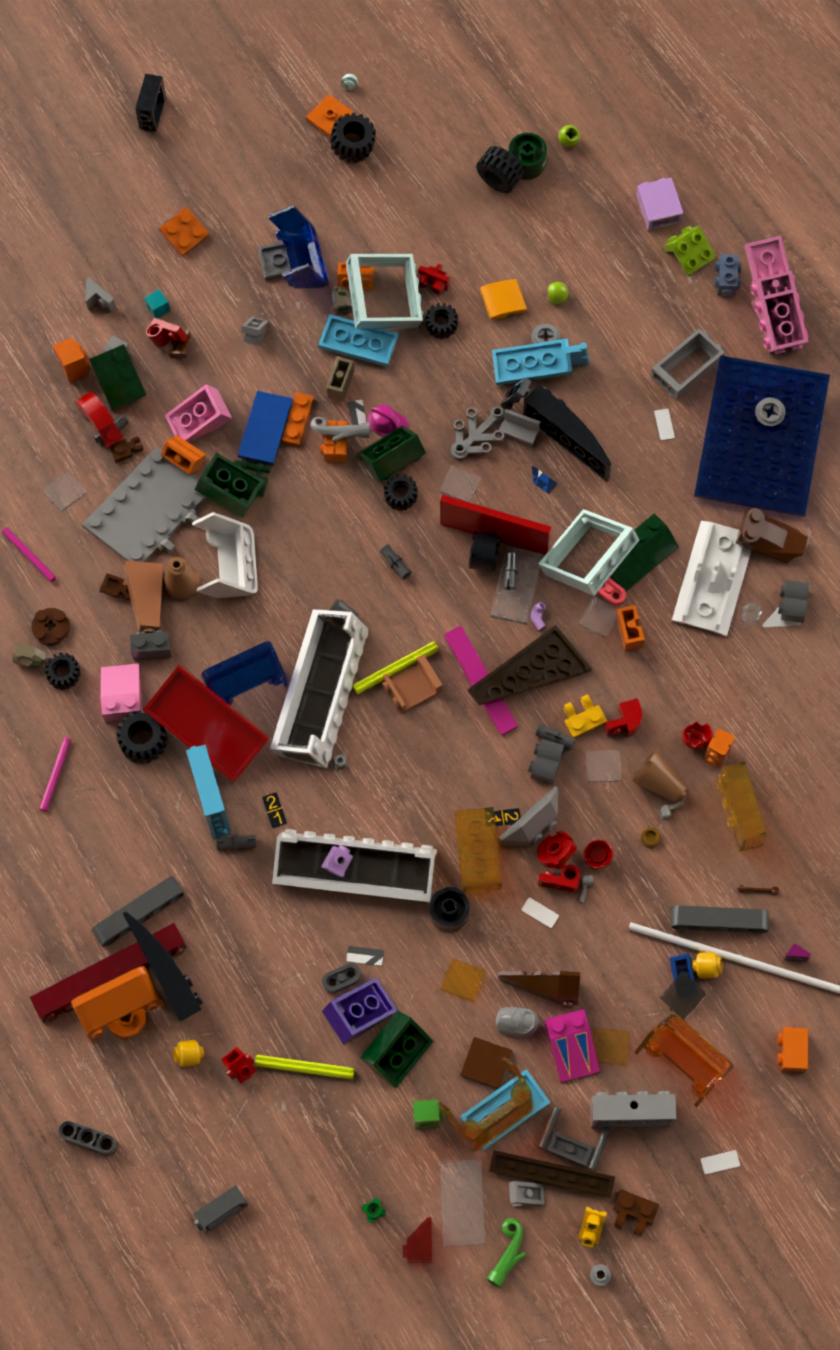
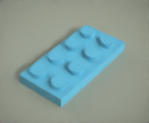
M329 314L318 348L388 367L399 334L382 328L355 329V322L353 320Z
M526 1069L462 1114L460 1118L483 1151H485L550 1105L551 1102Z

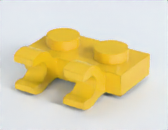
M588 694L582 696V700H580L585 709L584 712L576 715L571 702L564 705L563 710L568 719L564 720V724L572 738L579 737L605 725L607 722L600 706L593 707Z

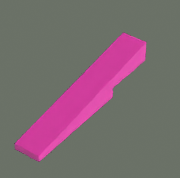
M461 625L444 634L445 642L461 666L463 674L471 687L488 675L486 668ZM503 699L483 705L501 736L518 727Z

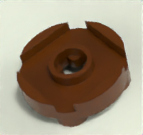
M46 608L36 612L31 628L33 635L40 643L54 646L61 643V640L65 637L67 638L70 633V622L64 611L57 608ZM49 623L56 625L51 631L46 627Z

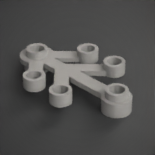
M473 407L468 408L466 417L468 418L469 436L463 441L462 431L465 428V424L460 419L454 422L456 442L451 446L452 456L456 459H464L468 454L482 453L483 455H489L492 451V446L488 441L501 443L504 440V433L501 430H496L493 434L483 433L493 423H501L504 420V409L494 407L490 412V416L476 429L477 410ZM470 412L475 413L473 416L469 415ZM461 424L462 427L458 428L456 425ZM496 435H501L502 437H501V438H496L495 436H496ZM474 442H484L481 446H470ZM488 447L489 450L485 451L483 448ZM457 448H463V450L457 451Z

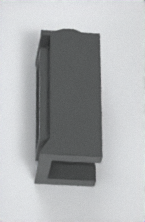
M235 1185L195 1212L194 1215L197 1219L194 1220V1223L200 1231L204 1229L206 1233H209L207 1231L209 1228L210 1230L214 1229L242 1210L241 1206H248V1203Z

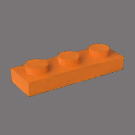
M296 392L283 433V444L300 447L314 396Z

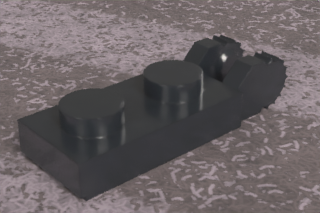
M524 378L506 392V398L501 402V407L510 410L515 402L518 403L522 397L525 398L530 391L528 387L531 381Z

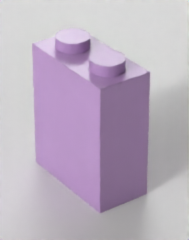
M661 178L654 182H644L637 185L636 196L648 231L682 223L684 213L672 178Z

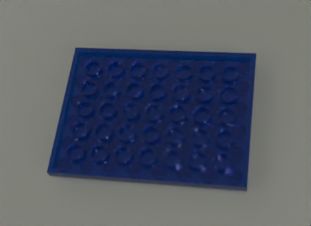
M720 355L694 497L805 517L830 375ZM765 398L778 399L785 407L784 419L780 424L773 427L764 426L761 422H758L755 415L757 404ZM773 406L769 411L765 410L768 419L771 415H775L773 413Z

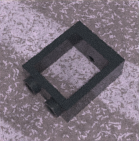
M145 74L135 107L139 129L144 131H157L166 100L162 76Z

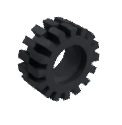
M436 303L437 307L432 305L431 310L428 309L425 315L426 329L430 335L434 334L436 338H438V335H441V339H444V335L448 338L450 333L453 335L455 330H457L458 314L455 308L452 309L451 305L446 307V303H443V306H440V303ZM444 316L448 318L449 322L445 325H438L435 323V319Z
M397 474L396 478L394 475L391 476V480L388 478L387 484L385 483L384 497L389 506L392 505L393 509L398 507V510L404 507V510H406L408 505L411 508L413 503L416 502L418 492L415 480L412 481V477L409 476L407 478L406 474L401 477L400 474ZM397 487H405L408 490V494L405 497H396L393 492Z
M59 652V656H56L55 653L53 659L49 657V663H45L46 668H44L49 683L56 689L59 687L60 690H63V687L69 689V685L75 686L74 682H78V676H81V669L74 656H70L69 653L63 655L62 652ZM67 665L70 668V672L65 677H59L55 673L57 667Z

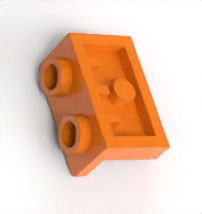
M338 262V287L341 286L350 290L346 262ZM360 267L363 290H373L374 267Z

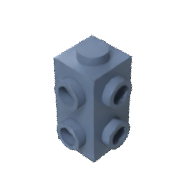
M720 254L719 261H716L715 272H718V277L715 276V287L718 288L717 295L736 296L737 289H740L741 278H738V273H741L742 263L738 262L739 255Z

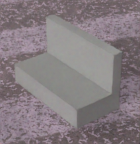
M506 409L504 420L499 430L503 431L505 437L533 447L540 431V421Z

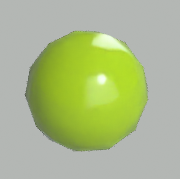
M573 125L562 127L558 135L559 142L567 148L574 147L580 140L579 130Z
M556 281L548 286L549 301L552 304L559 305L567 300L569 291L565 284Z

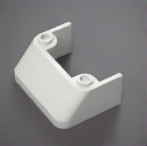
M215 512L192 522V526L206 530L207 542L218 548L220 579H215L198 587L197 592L215 598L250 596L256 593L258 582L252 528L245 523Z

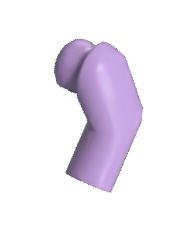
M542 602L535 604L530 614V618L538 631H542L547 627L542 620L546 609L545 604Z

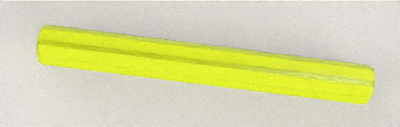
M431 642L353 685L354 691L360 694L383 682L384 674L387 673L388 677H391L416 664L417 657L422 654L426 658L439 651L438 645L435 642Z
M256 1055L255 1057L256 1067L351 1080L355 1074V1069L350 1067Z

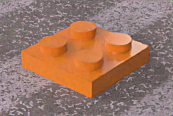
M187 206L159 228V231L182 257L210 234Z

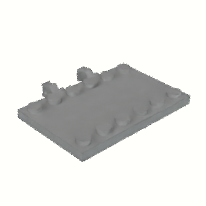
M158 446L82 524L87 531L127 561L147 562L157 550L161 551L162 549L172 555L176 550V546L169 541L170 537L183 523L188 522L192 525V522L200 519L195 515L197 513L195 510L207 499V497L194 490L199 478L194 474H187L162 457V449Z

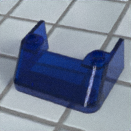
M294 204L268 215V219L277 228L275 231L277 239L282 241L286 247L291 270L283 273L282 276L289 286L295 289L323 288L328 286L329 280L317 232L313 224Z
M270 641L252 647L201 673L203 684L230 706H232L234 697L266 682L274 686L283 683L284 687L288 685L286 674Z

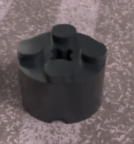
M474 531L472 538L474 542L472 543L469 556V569L495 571L501 536Z
M446 887L438 890L432 896L429 905L432 923L443 931L452 932L460 930L469 918V901L464 892L455 887ZM449 907H453V910L450 912L446 911Z

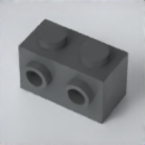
M158 630L154 633L137 632L130 635L131 654L134 661L172 658L169 632Z

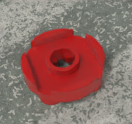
M564 831L556 832L557 835L554 836L548 835L540 842L537 852L539 854L538 860L543 866L561 869L576 851L577 846L574 840Z

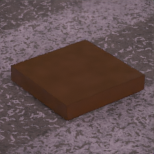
M474 1037L460 1076L499 1089L512 1050Z

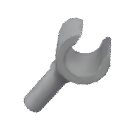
M682 800L670 806H662L659 810L661 819L670 818L672 816L671 811L685 805L684 801Z
M585 875L582 878V891L579 900L581 903H584L587 886H593L592 875Z

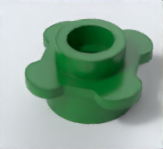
M374 1198L368 1204L362 1205V1211L366 1213L367 1221L370 1223H374L377 1218L386 1215V1210L381 1207L378 1198Z

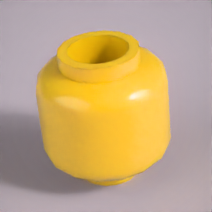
M714 952L699 953L696 960L692 962L693 972H697L698 977L702 979L717 978L719 973L723 971L722 958L718 957L717 953Z
M196 1040L178 1042L177 1046L173 1048L174 1061L182 1068L199 1065L201 1058H204L203 1046H199Z

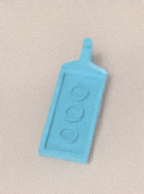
M568 338L492 350L497 386L518 383L524 378L532 381L573 374L572 366H587L590 364L587 344L583 342L580 345L569 346Z

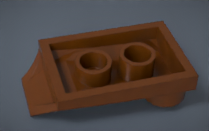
M747 508L744 511L735 544L787 564L792 559L803 555L808 537L796 528L765 516L757 508Z

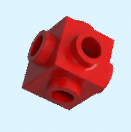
M235 1047L221 1059L228 1068L225 1072L232 1081L236 1078L242 1084L257 1071L252 1065L255 1062L248 1053L244 1054L238 1047Z

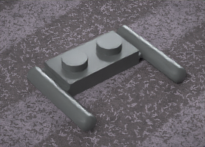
M554 1106L538 1148L595 1171L611 1129L609 1127L603 1128L597 1145L593 1148L588 1144L553 1131L561 1112L560 1107Z

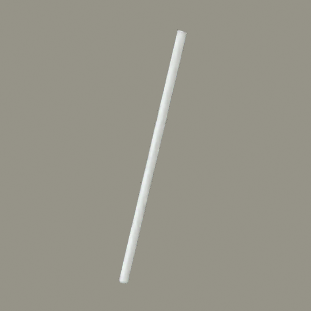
M630 922L628 930L703 953L714 952L723 959L840 994L839 985Z

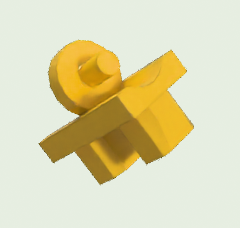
M586 1207L578 1239L582 1240L581 1244L583 1246L593 1248L594 1244L598 1245L607 1212H599L598 1210Z

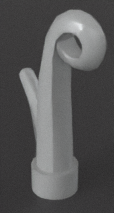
M315 417L310 423L311 428L315 432L335 436L332 438L333 442L350 437L361 436V438H370L369 423L327 426V421L323 417Z

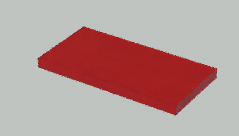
M442 494L440 499L441 525L471 534L474 531L497 534L501 536V543L546 555L550 550L551 526Z
M180 664L143 709V711L189 748L206 745L211 765L233 783L270 739L268 735Z

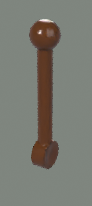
M739 885L737 888L740 893L744 891L770 892L773 895L779 893L778 887L769 889Z

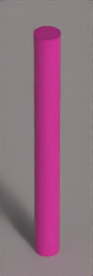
M7 527L2 530V533L50 582L56 579V576Z
M64 737L39 808L41 811L47 812L71 743L69 738Z

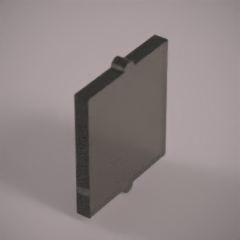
M682 971L659 998L670 1007V1011H674L685 1020L707 996V993L697 985V981L691 980Z

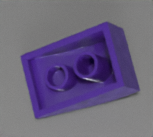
M374 978L330 1001L322 1010V1013L342 1044L345 1045L395 1014L398 1010L378 979Z

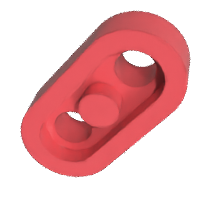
M610 578L603 584L604 587L600 588L596 593L613 606L623 604L626 597L625 590ZM616 595V596H618L619 598H618V599H614L613 596Z

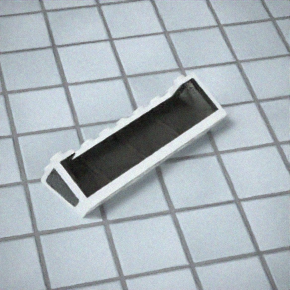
M313 609L270 747L279 757L327 768L332 757L333 746L337 741L339 726L342 724V716L347 707L348 696L353 687V680L358 670L360 656L363 654V646L368 637V628L352 612Z
M285 829V832H281L277 836L272 884L430 902L437 856V849H433L431 845H421L420 848L413 847L414 844L405 842L402 845H394V841L382 840V843H377L371 838H363V841L355 840L353 836H343V839L335 838L336 835L334 834L316 836V832L305 831L304 834L296 833L297 830ZM342 845L349 849V854L353 856L343 877H337L321 867L332 846L339 848ZM339 857V858H338L337 861H338L339 864L341 863V861L343 860V858H342V857Z

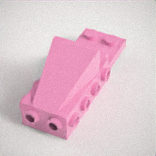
M781 235L745 244L753 279L750 289L756 299L751 302V305L760 320V330L764 332L765 338L763 343L765 349H768V353L774 351L776 355L784 353L786 348L792 347V350L803 348L802 344L808 342L809 335L804 325V314L799 304L800 297L795 287L796 280L794 275H792V271H789Z

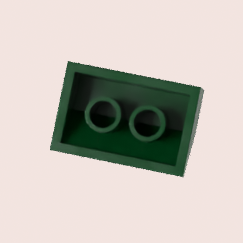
M124 344L89 359L111 410L147 395Z
M403 425L357 453L372 477L379 482L387 480L392 474L403 470L408 464L418 461L421 456L426 454L419 436Z
M216 452L199 478L194 490L243 518L262 487L264 480Z
M397 1011L360 1059L394 1088H397L434 1041L411 1017Z

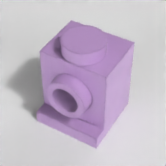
M342 845L339 848L332 846L321 867L337 877H343L353 856L349 854L350 850ZM339 857H342L343 860L339 864L337 860Z

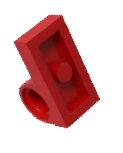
M156 318L151 321L146 330L147 336L158 348L165 346L170 339L174 342L180 341L183 343L188 339V336L180 326Z
M568 864L562 868L560 877L552 872L540 873L538 886L577 894L580 871L577 866ZM571 872L575 875V878L567 879L565 874Z

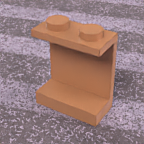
M424 654L417 657L416 664L391 677H388L387 673L383 675L384 682L382 685L387 693H391L396 709L400 708L402 713L443 692L442 683Z

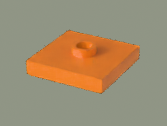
M328 94L306 116V121L328 137H331L334 122L338 121L341 115L344 117L346 113L352 115L354 112Z

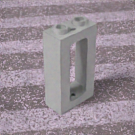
M699 328L652 368L651 377L675 400H678L723 361L724 349L721 345L711 340L708 333L703 332ZM696 349H701L710 359L684 382L679 384L668 374Z

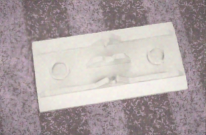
M701 521L671 622L687 624L727 637L751 553L750 549L735 544L739 532L738 529Z

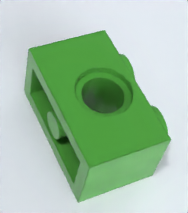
M438 1099L413 1101L415 1129L440 1127L439 1122L443 1121V1107L438 1105Z

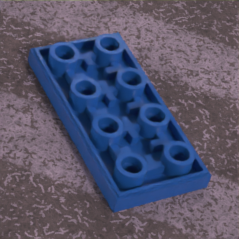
M257 391L239 448L238 458L274 466L293 398Z

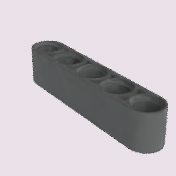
M169 877L96 924L92 928V932L101 946L106 947L131 931L122 913L126 910L142 924L179 900L184 895V892L175 878Z
M677 905L671 907L670 927L681 930L767 933L769 931V912L763 909Z

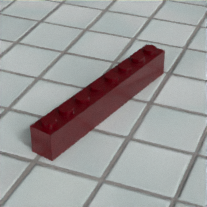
M175 923L152 934L170 956H178L187 948ZM135 942L32 995L30 999L41 1021L51 1022L58 1017V1014L74 1010L71 1001L76 997L138 967L145 966L148 971V968L151 966L138 942Z

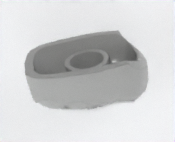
M501 1008L496 1016V1029L498 1032L517 1038H530L536 1033L540 1024L537 1013L526 1008Z

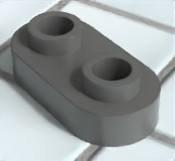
M346 964L326 973L322 979L323 987L329 993L341 991L356 984L361 978V971L355 964ZM353 972L355 976L353 978H349L347 976L348 973ZM334 980L336 981V985L330 986L329 982Z

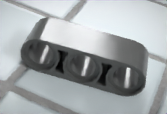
M65 1121L59 1126V1135L68 1143L104 1156H112L117 1151V1142L106 1133L72 1121ZM73 1127L74 1133L71 1136H65V1130ZM87 1134L93 1135V1140L90 1143H84L83 1141ZM105 1141H112V1147L109 1150H103L102 1148Z

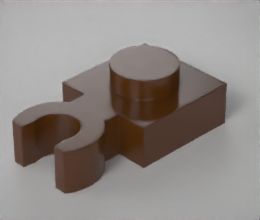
M186 329L188 339L185 343L180 341L171 342L168 353L171 359L188 357L191 346L190 338L192 336L189 329Z
M139 437L132 438L128 443L125 438L109 447L115 463L133 457L131 452H141L144 450L143 445L135 446L136 443L140 442Z
M106 573L99 592L114 598L121 594L124 599L131 600L130 595L126 593L128 586L123 585L124 579Z

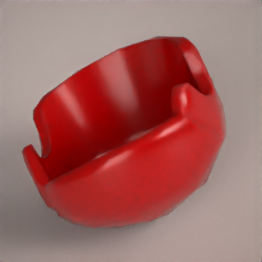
M697 721L686 726L682 732L683 743L692 750L705 749L713 737V730L708 723L701 725Z
M599 839L593 840L586 845L584 859L590 867L605 869L611 864L614 858V851L609 843Z

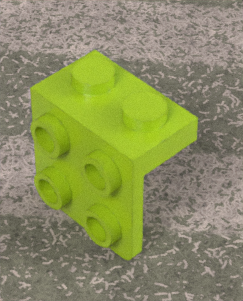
M687 226L681 230L682 234L667 239L668 243L663 245L666 252H674L687 275L692 274L715 258V253L700 226Z

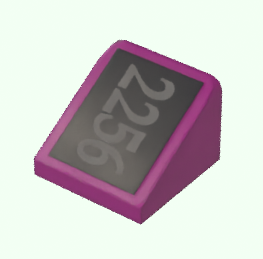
M793 944L784 960L807 962L811 954L797 944Z

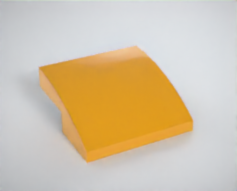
M517 279L494 282L480 287L490 319H504L509 314H522L526 312L527 307Z

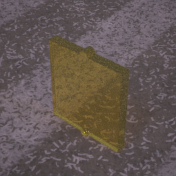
M452 958L449 969L445 972L446 977L441 990L474 1002L478 989L482 987L481 981L485 970Z
M594 1027L593 1044L597 1061L626 1065L627 1051L630 1049L628 1046L629 1031Z

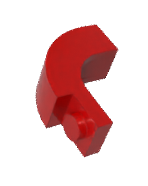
M90 391L74 401L83 417H87L107 448L123 439L122 434L114 423V419L93 392Z

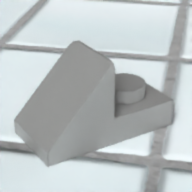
M88 277L86 279L85 297L87 309L90 310L98 302L103 309L107 308L112 312L116 308L114 298Z
M250 317L241 328V333H245L244 342L261 345L268 326V320Z
M519 1181L509 1182L510 1204L513 1207L545 1205L543 1184Z

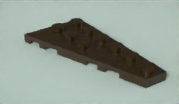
M555 625L470 687L468 692L478 705L481 706L589 672L592 668Z

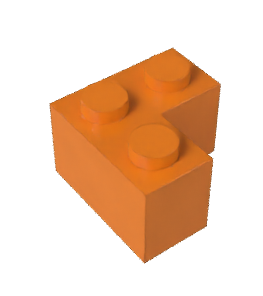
M73 337L53 345L55 354L69 383L90 375L88 371L90 364L87 360L86 352L79 342L75 343Z

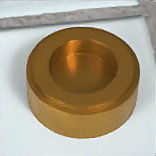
M648 827L642 831L641 842L645 847L654 848L659 844L661 835L656 828Z

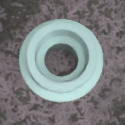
M346 74L341 79V86L346 90H355L358 87L357 77L353 74Z

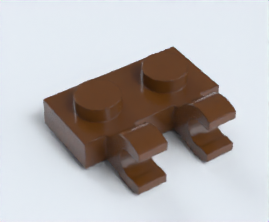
M620 1189L613 1208L614 1211L619 1212L614 1226L622 1229L626 1216H630L638 1220L633 1234L642 1236L646 1223L653 1224L660 1204Z

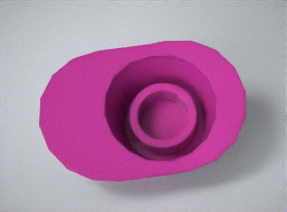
M387 405L374 407L367 416L369 428L383 437L402 425L409 429L406 418Z

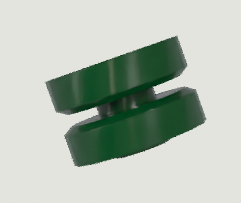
M534 133L516 135L511 140L508 151L523 166L524 176L521 179L536 178L543 173L546 167L547 145L539 135Z

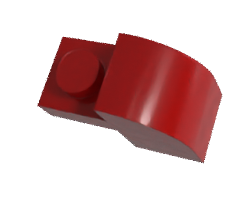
M638 698L619 703L618 711L621 718L605 723L607 736L611 734L612 736H617L626 731L627 737H630L638 731L642 720V709Z

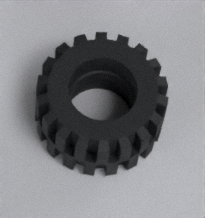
M346 113L344 117L341 115L338 121L334 122L330 143L331 149L334 150L336 156L340 155L339 158L341 160L345 158L347 159L346 162L353 160L355 163L358 162V159L363 161L365 157L370 155L376 138V130L373 129V123H369L370 119L367 117L363 118L362 114L358 116L356 113H352V115ZM354 133L362 140L351 142L344 135Z
M497 146L489 147L476 165L477 172L483 181L502 193H510L524 176V169L519 160L509 151Z
M139 710L137 714L129 713L130 717L127 718L125 716L122 719L123 723H119V730L116 732L117 741L122 753H124L127 759L130 757L131 761L135 762L138 760L141 764H143L144 760L149 763L152 758L158 759V754L162 755L164 752L163 747L166 748L167 746L165 728L146 712L142 713ZM139 730H149L153 733L152 738L145 744H135L131 741L133 735Z

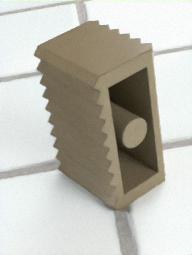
M342 357L336 358L326 385L327 398L340 402L344 401L353 373H355L353 360Z

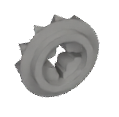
M551 324L538 325L531 334L533 344L545 342L543 339L545 332L548 341L560 340L559 330Z
M765 398L757 404L755 415L758 422H761L764 426L773 427L780 424L784 419L785 407L778 399ZM773 406V413L775 415H771L768 419L765 410L769 411Z

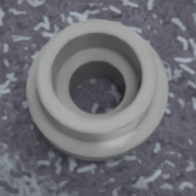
M598 1264L591 1269L590 1279L595 1285L604 1286L610 1281L611 1272L607 1266ZM602 1271L605 1275L604 1278L599 1279L597 1272Z

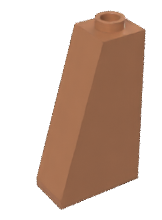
M125 560L124 575L138 631L154 633L160 627L163 564Z

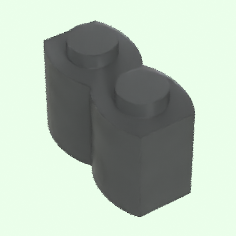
M786 580L785 586L781 585L780 597H783V603L779 602L778 608L781 620L804 623L809 583Z
M542 739L540 744H536L534 755L537 756L535 761H531L528 772H531V779L554 784L564 745Z

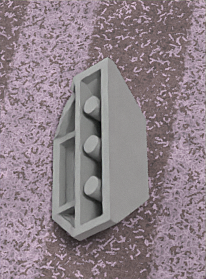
M555 786L499 837L498 843L501 846L529 847L532 843L537 844L543 838L542 834L547 830L551 831L557 825L558 788Z

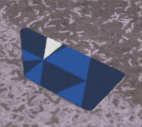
M532 466L534 484L546 493H549L557 483Z

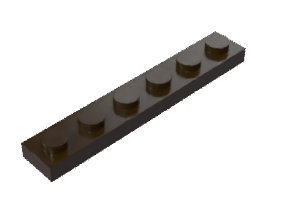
M493 1150L489 1172L607 1198L612 1196L615 1176Z

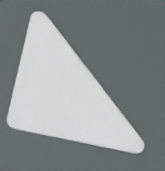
M777 608L762 626H799L801 622L781 620V614H778Z

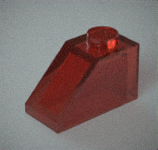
M427 1217L407 1238V1245H403V1258H407V1263H432V1217Z

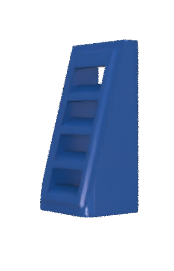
M690 954L670 956L669 962L677 997L698 994ZM686 961V964L675 965V962ZM686 968L688 972L677 974V970ZM688 976L690 978V980L679 982L678 978ZM691 984L692 988L680 990V986Z

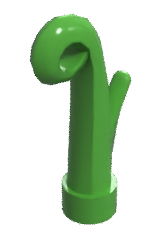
M508 1218L502 1224L503 1233L514 1238L486 1279L489 1283L499 1288L502 1287L508 1272L526 1256L525 1252L517 1255L523 1239V1227L514 1218ZM508 1225H513L516 1231H509Z

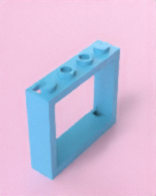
M206 745L192 746L186 752L212 838L215 839L232 834Z

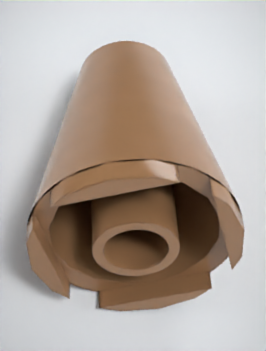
M174 557L168 562L164 574L163 588L165 593L170 598L180 599V601L191 599L197 594V588L200 586L199 574L184 559Z
M656 750L650 754L640 770H637L632 778L634 783L673 802L676 800L681 801L687 794L685 791L686 785Z

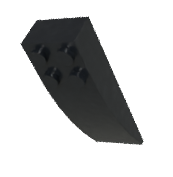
M538 384L524 399L523 415L540 421V430L608 482L610 479L611 462L595 436L581 419L566 406L562 399H557L548 388H543Z
M126 910L122 913L179 1021L200 1011L199 1005L203 1003L197 992L192 993L190 987L193 984L187 974L183 976L161 943Z

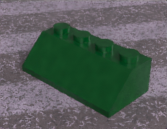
M655 513L634 530L639 538L638 543L609 577L620 585L625 592L679 547L668 526Z

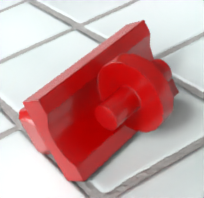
M437 264L436 267L430 266L429 268L420 265L418 269L419 287L426 288L428 283L433 284L432 291L438 295L444 290L449 289L450 277L446 276L447 272L442 271L441 264Z

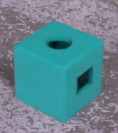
M160 289L144 298L146 307L154 318L157 319L170 311L169 302Z

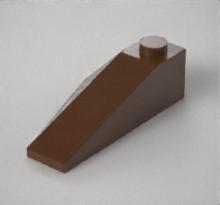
M499 971L498 980L556 1004H561L562 1007L572 1008L578 1004L580 972L553 971L552 975H547L542 971H535L531 975H527L523 971Z

